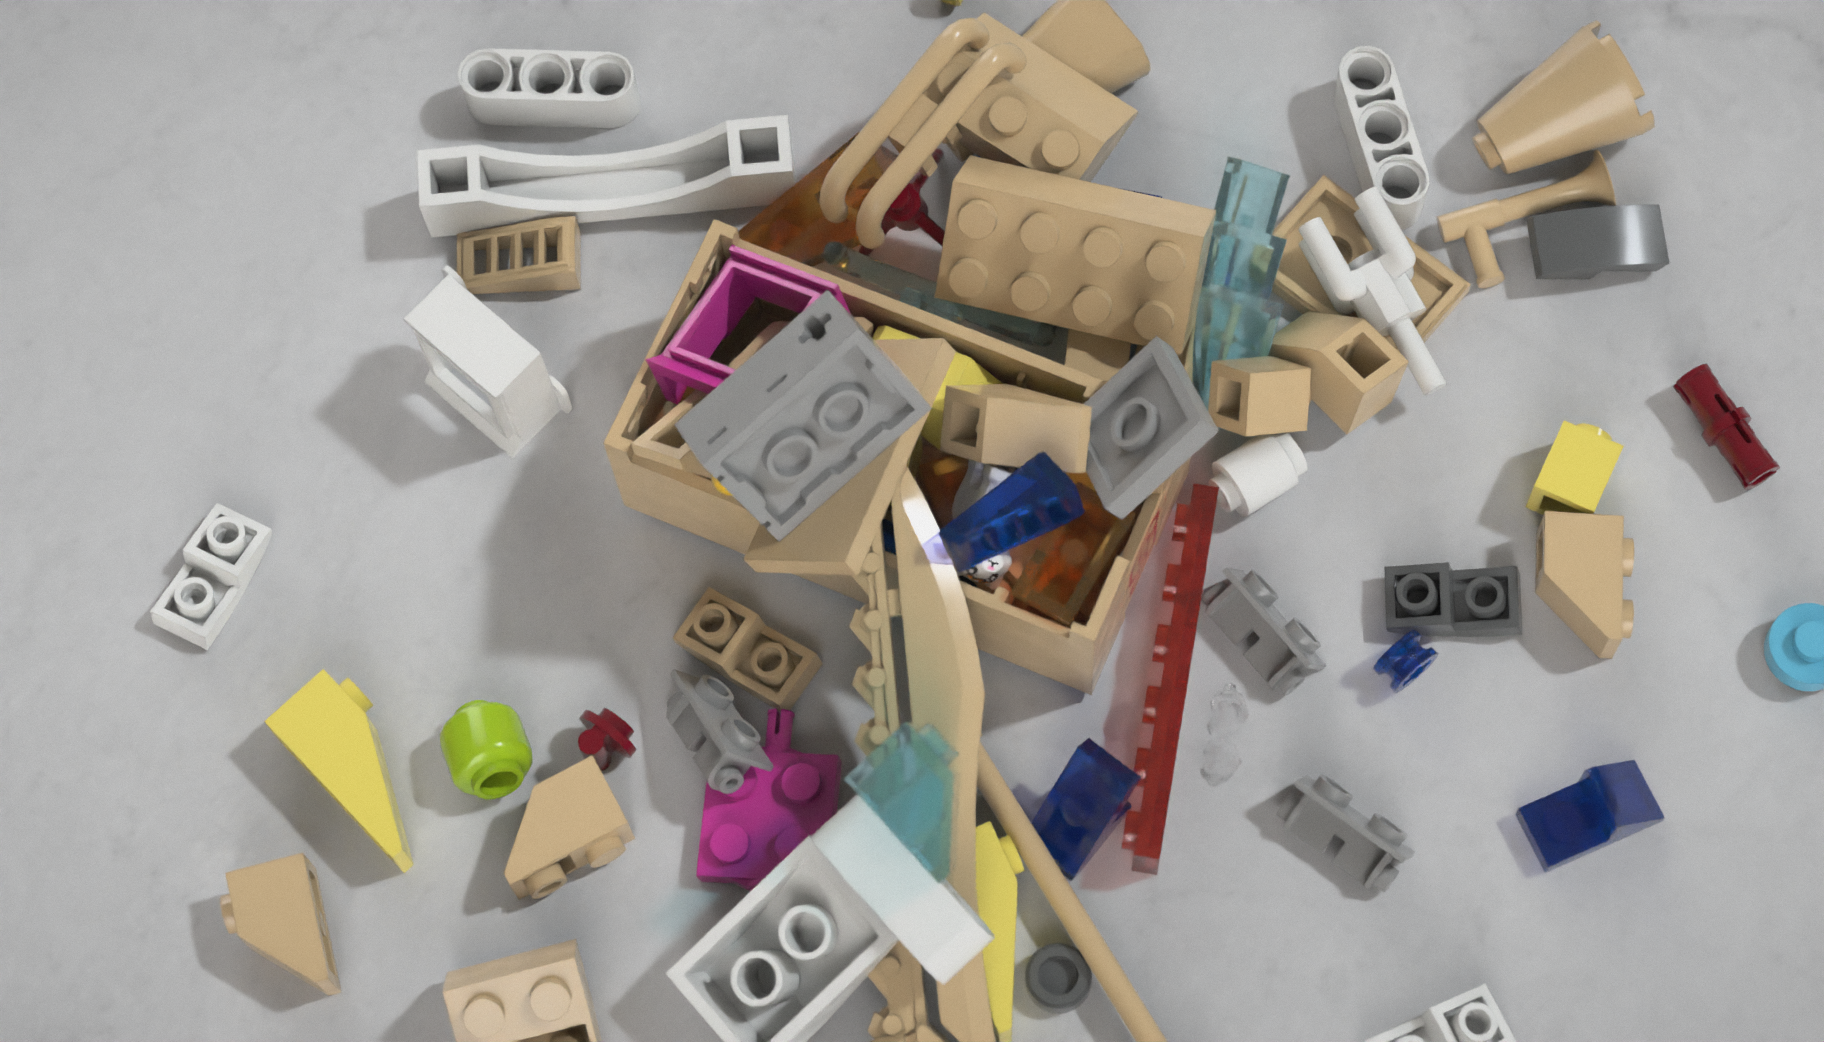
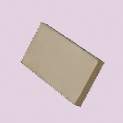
M944 338L874 340L902 370L932 407L956 353L952 346ZM929 412L780 542L760 523L743 560L754 571L763 573L858 575Z

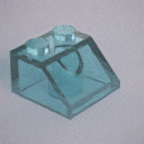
M906 721L844 779L938 883H941L956 871L960 773L951 762L959 753L933 724L927 723L920 730L915 723Z

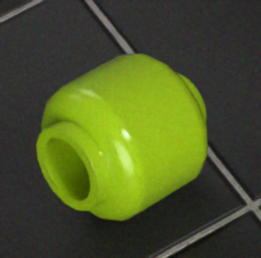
M474 700L465 703L446 721L439 734L441 751L452 782L462 792L475 795L478 798L486 800L497 799L514 792L520 787L533 764L532 748L520 716L511 706L502 703L487 702L485 700Z

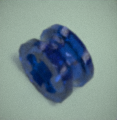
M1417 630L1410 631L1394 643L1378 659L1373 667V670L1378 675L1388 674L1392 680L1390 688L1395 693L1402 691L1413 683L1438 657L1439 653L1434 648L1425 649L1421 646L1420 640L1422 635Z

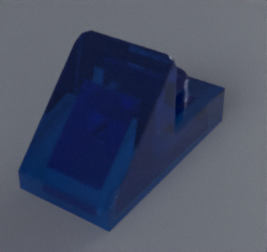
M1090 738L1086 739L1076 748L1031 822L1061 872L1070 881L1079 875L1128 814L1132 806L1128 798L1142 778Z
M1635 760L1590 767L1584 770L1577 783L1518 808L1515 814L1545 873L1660 823L1665 819Z

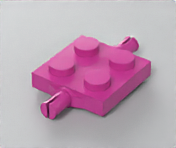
M769 709L767 711L765 746L761 748L774 766L771 771L751 766L743 776L744 782L742 786L730 794H724L720 790L712 789L706 781L696 876L701 882L733 883L751 892L808 836H812L837 813L842 761L838 755L801 753L790 748L793 718L795 717L793 711L781 709V715L777 709Z

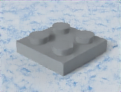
M1157 336L1083 404L1092 407L1086 472L1104 508L1123 520L1219 431L1173 347Z

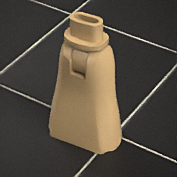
M1057 0L1022 36L1111 94L1148 75L1151 70L1150 61L1141 42L1105 0ZM957 143L954 147L946 144L961 162L968 159L970 155L975 154L960 143Z

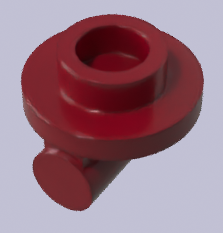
M603 708L597 715L590 710H585L579 717L587 730L580 734L578 747L584 759L593 755L601 771L610 766L611 755L614 751L626 758H631L636 752V747L629 740L634 730L614 712Z

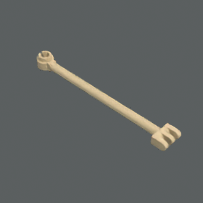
M980 742L977 787L1007 835L1011 837L1018 853L1136 1042H1168Z

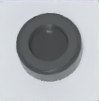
M1063 943L1049 944L1037 950L1028 961L1025 971L1026 990L1030 999L1042 1010L1056 1014L1073 1011L1086 1000L1090 992L1092 972L1081 952L1075 947Z

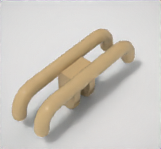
M974 18L959 19L947 26L936 37L826 175L821 187L819 200L825 218L835 224L841 223L847 218L848 207L845 203V195L849 186L888 138L899 152V155L863 200L857 214L855 228L859 241L864 247L869 249L879 248L885 240L881 222L890 205L918 171L928 178L933 174L938 166L932 157V153L941 143L954 147L963 136L956 126L958 121L1001 70L1005 69L1012 74L1020 73L1024 70L1026 66L1024 52L1012 43L996 44L987 49L973 62L938 105L923 95L924 92L964 45L968 44L971 48L980 49L985 47L990 40L987 27Z

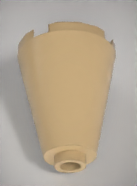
M1597 20L1582 26L1477 120L1480 133L1472 137V140L1481 159L1489 170L1499 165L1506 175L1637 137L1655 128L1652 110L1640 116L1634 100L1645 95L1638 78L1610 34L1598 39L1601 24Z

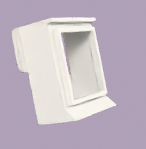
M446 265L442 269L444 279L404 318V321L414 329L413 332L430 367L424 382L506 454L513 458L560 410L569 414L573 407L566 389L559 381L548 374L541 353L467 290L463 279L451 267ZM455 368L488 397L491 407L453 375L451 371Z

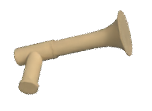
M1596 149L1593 161L1576 176L1501 200L1493 199L1437 216V224L1444 243L1464 237L1478 278L1476 280L1479 288H1489L1504 281L1505 277L1499 269L1487 230L1504 226L1506 222L1582 201L1599 202L1607 206H1615V193L1604 158L1600 151Z

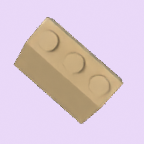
M983 13L977 20L983 23L989 31L990 40L988 44L980 49L971 48L968 44L964 45L923 95L939 105L984 51L1001 43L1016 45L1026 56L1024 70L1020 73L1012 74L1003 69L992 79L956 124L963 136L958 143L981 158L1091 182L1138 115V110L994 18Z

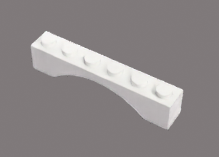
M788 115L726 120L703 132L675 142L612 154L579 156L537 155L506 151L479 144L417 150L419 208L431 237L453 236L458 233L553 217L576 216L577 223L798 202L793 145Z

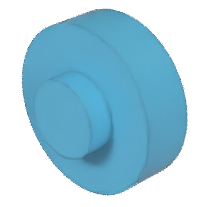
M1802 603L1789 607L1776 618L1766 634L1764 655L1767 665L1778 680L1793 689L1800 691H1819L1824 689V605Z

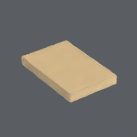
M1323 175L1246 260L1245 271L1302 314L1311 311L1359 318L1355 311L1349 315H1343L1335 310L1299 246V242L1303 240V237L1298 230L1306 222L1321 217L1346 263L1349 264L1357 257L1373 250L1354 216V213L1360 209L1354 200L1355 198ZM1405 236L1416 256L1413 266L1414 275L1411 282L1427 308L1423 314L1412 320L1425 343L1468 294L1471 284ZM1391 335L1383 336L1400 353Z

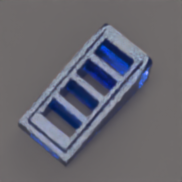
M1042 451L952 520L938 534L947 555L953 561L955 569L960 573L1076 519L1085 511L1074 482Z

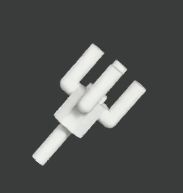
M1372 187L1354 199L1360 208L1354 213V216L1373 250L1364 253L1347 264L1321 217L1306 222L1298 229L1303 237V240L1299 242V246L1335 310L1343 315H1349L1355 311L1359 318L1366 319L1382 336L1391 335L1401 355L1409 361L1408 367L1423 394L1427 396L1443 388L1447 382L1412 320L1423 314L1427 309L1411 282L1414 275L1413 266L1416 256L1378 188Z

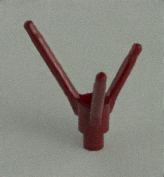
M936 149L932 153L937 166L944 157L941 149ZM919 171L890 205L882 219L881 228L884 232V237L894 227L904 231H914L920 228L939 245L943 246L945 230L928 216V206L920 196V189L926 183L928 177ZM861 245L859 254L862 257H868L874 249Z

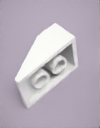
M808 836L665 974L723 1042H807L831 1018L899 939L819 851L811 836Z

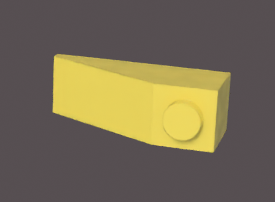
M322 669L264 722L285 748L396 866L405 873L414 863L378 731L366 714L373 707V704L348 677L338 685Z
M988 821L976 827V890L979 917L991 930L995 939L982 951L994 1035L997 1042H1011L1018 880L1015 875L1023 872L1024 867L1011 837L1006 835L998 839L991 821Z

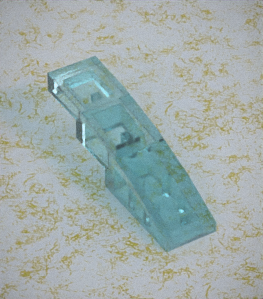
M1229 156L1214 208L1217 211L1196 313L1193 342L1192 383L1207 410L1209 406L1211 362L1268 356L1284 306L1283 304L1270 301L1269 297L1287 241L1286 239L1273 236L1272 233L1290 175Z

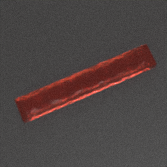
M1193 483L1190 505L1177 503L1172 541L1182 542L1184 545L1180 565L1167 564L1162 601L1174 603L1171 625L1158 623L1152 662L1163 663L1164 668L1161 686H1147L1142 717L1143 724L1154 725L1150 749L1137 747L1132 786L1143 787L1144 791L1140 811L1127 809L1121 849L1134 851L1131 871L1158 874L1219 487Z

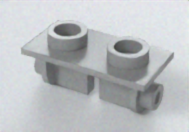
M1226 567L1222 572L1232 584L1226 588L1222 582H1218L1202 596V600L1208 605L1205 613L1217 624L1234 645L1238 646L1253 631L1260 637L1243 655L1272 690L1279 687L1285 695H1288L1305 680V677L1299 672L1303 666L1322 670L1326 667L1324 662L1315 653L1321 646L1317 638L1297 618L1294 617L1288 623L1273 605L1279 598L1277 593L1256 571L1251 570L1246 575L1242 570Z
M675 669L671 672V676L681 691L669 698L666 717L687 750L697 752L693 759L712 789L720 790L724 794H730L742 786L744 782L743 776L751 766L767 771L773 769V764L759 745L761 740L760 734L750 723L742 719L732 703L734 699L733 693L724 683L706 674L699 678Z
M1320 774L1316 781L1308 775L1297 779L1293 785L1305 794L1300 800L1291 793L1278 809L1276 815L1286 821L1283 828L1320 854L1325 851L1334 836L1337 835L1345 841V844L1332 863L1359 881L1368 890L1375 886L1382 892H1385L1399 873V870L1390 865L1393 858L1404 863L1415 853L1403 844L1407 834L1393 822L1377 813H1374L1369 820L1349 805L1353 798L1351 793L1329 777Z

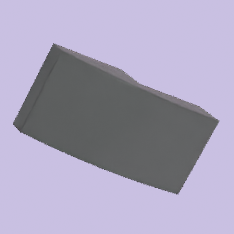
M1659 204L1615 205L1572 209L1534 215L1526 220L1536 279H1591L1602 271L1656 272L1669 264Z
M1449 562L1384 567L1386 629L1388 632L1454 637L1522 635L1520 573L1517 566L1452 570Z

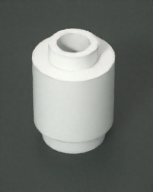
M1288 432L1257 435L1212 463L1214 477L1209 480V487L1219 505L1226 512H1231L1235 509L1240 515L1247 517L1297 486L1298 477L1307 472L1308 466L1300 447Z

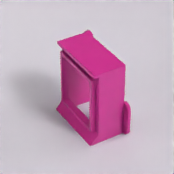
M731 245L728 249L731 256L663 353L645 360L667 401L678 404L689 387L709 394L736 371L709 358L720 342L732 333L756 297L801 314L823 293L829 290L850 313L839 285Z

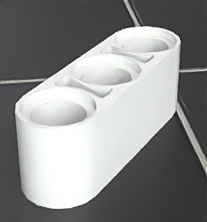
M1359 46L1350 50L1341 60L1334 92L1335 106L1362 192L1369 188L1377 187L1401 230L1413 226L1420 219L1429 187V173L1392 60L1389 55L1379 48ZM1365 79L1371 81L1377 87L1363 90L1357 88L1351 82ZM1384 133L1389 135L1394 142L1379 144L1371 140L1368 135ZM1398 186L1406 189L1412 196L1406 199H1397L1387 194L1384 189Z
M481 49L467 55L461 62L458 70L459 84L468 110L473 118L488 125L618 128L632 122L638 115L641 106L633 67L628 59L613 52ZM487 83H502L491 92L484 93L478 91L481 86ZM556 83L562 85L559 90L553 93H538L547 84ZM610 85L623 87L614 95L605 96L598 94L601 89Z
M861 790L811 836L816 847L920 964L941 984H946L995 939L991 930L887 813L864 791Z

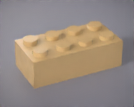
M970 155L952 182L935 298L1146 346L1157 336L1173 347L1176 353L1182 354L1195 323L1217 210Z

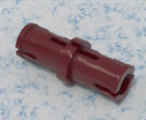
M1707 363L1693 368L1676 381L1677 384L1673 385V388L1679 393L1703 427L1704 431L1701 436L1709 447H1717L1734 470L1745 490H1750L1772 477L1777 472L1776 470L1780 469L1779 464L1772 458L1768 450L1765 449L1748 424L1752 419L1744 407H1736L1719 384Z

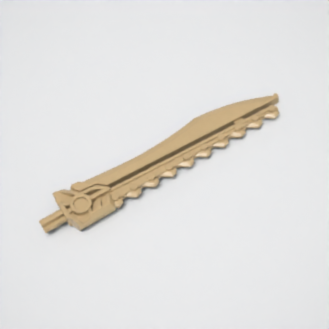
M906 466L891 499L900 588L888 590L882 521L859 574L851 575L869 596V603L860 610L856 608L849 627L872 654L871 661L867 662L863 667L858 666L852 685L874 710V718L870 719L866 724L861 723L854 742L877 768V775L873 776L868 782L864 780L860 791L862 790L867 793L912 841L891 617L902 616L924 854L979 916L976 890V792L985 701L984 683L978 647L966 598L949 549L924 495ZM899 940L868 975L888 1001V1006L879 1013L874 1011L868 1032L875 1040L870 1042H950L929 1022L924 967ZM980 951L946 984H941L936 980L940 1023L959 1042H995L983 951Z

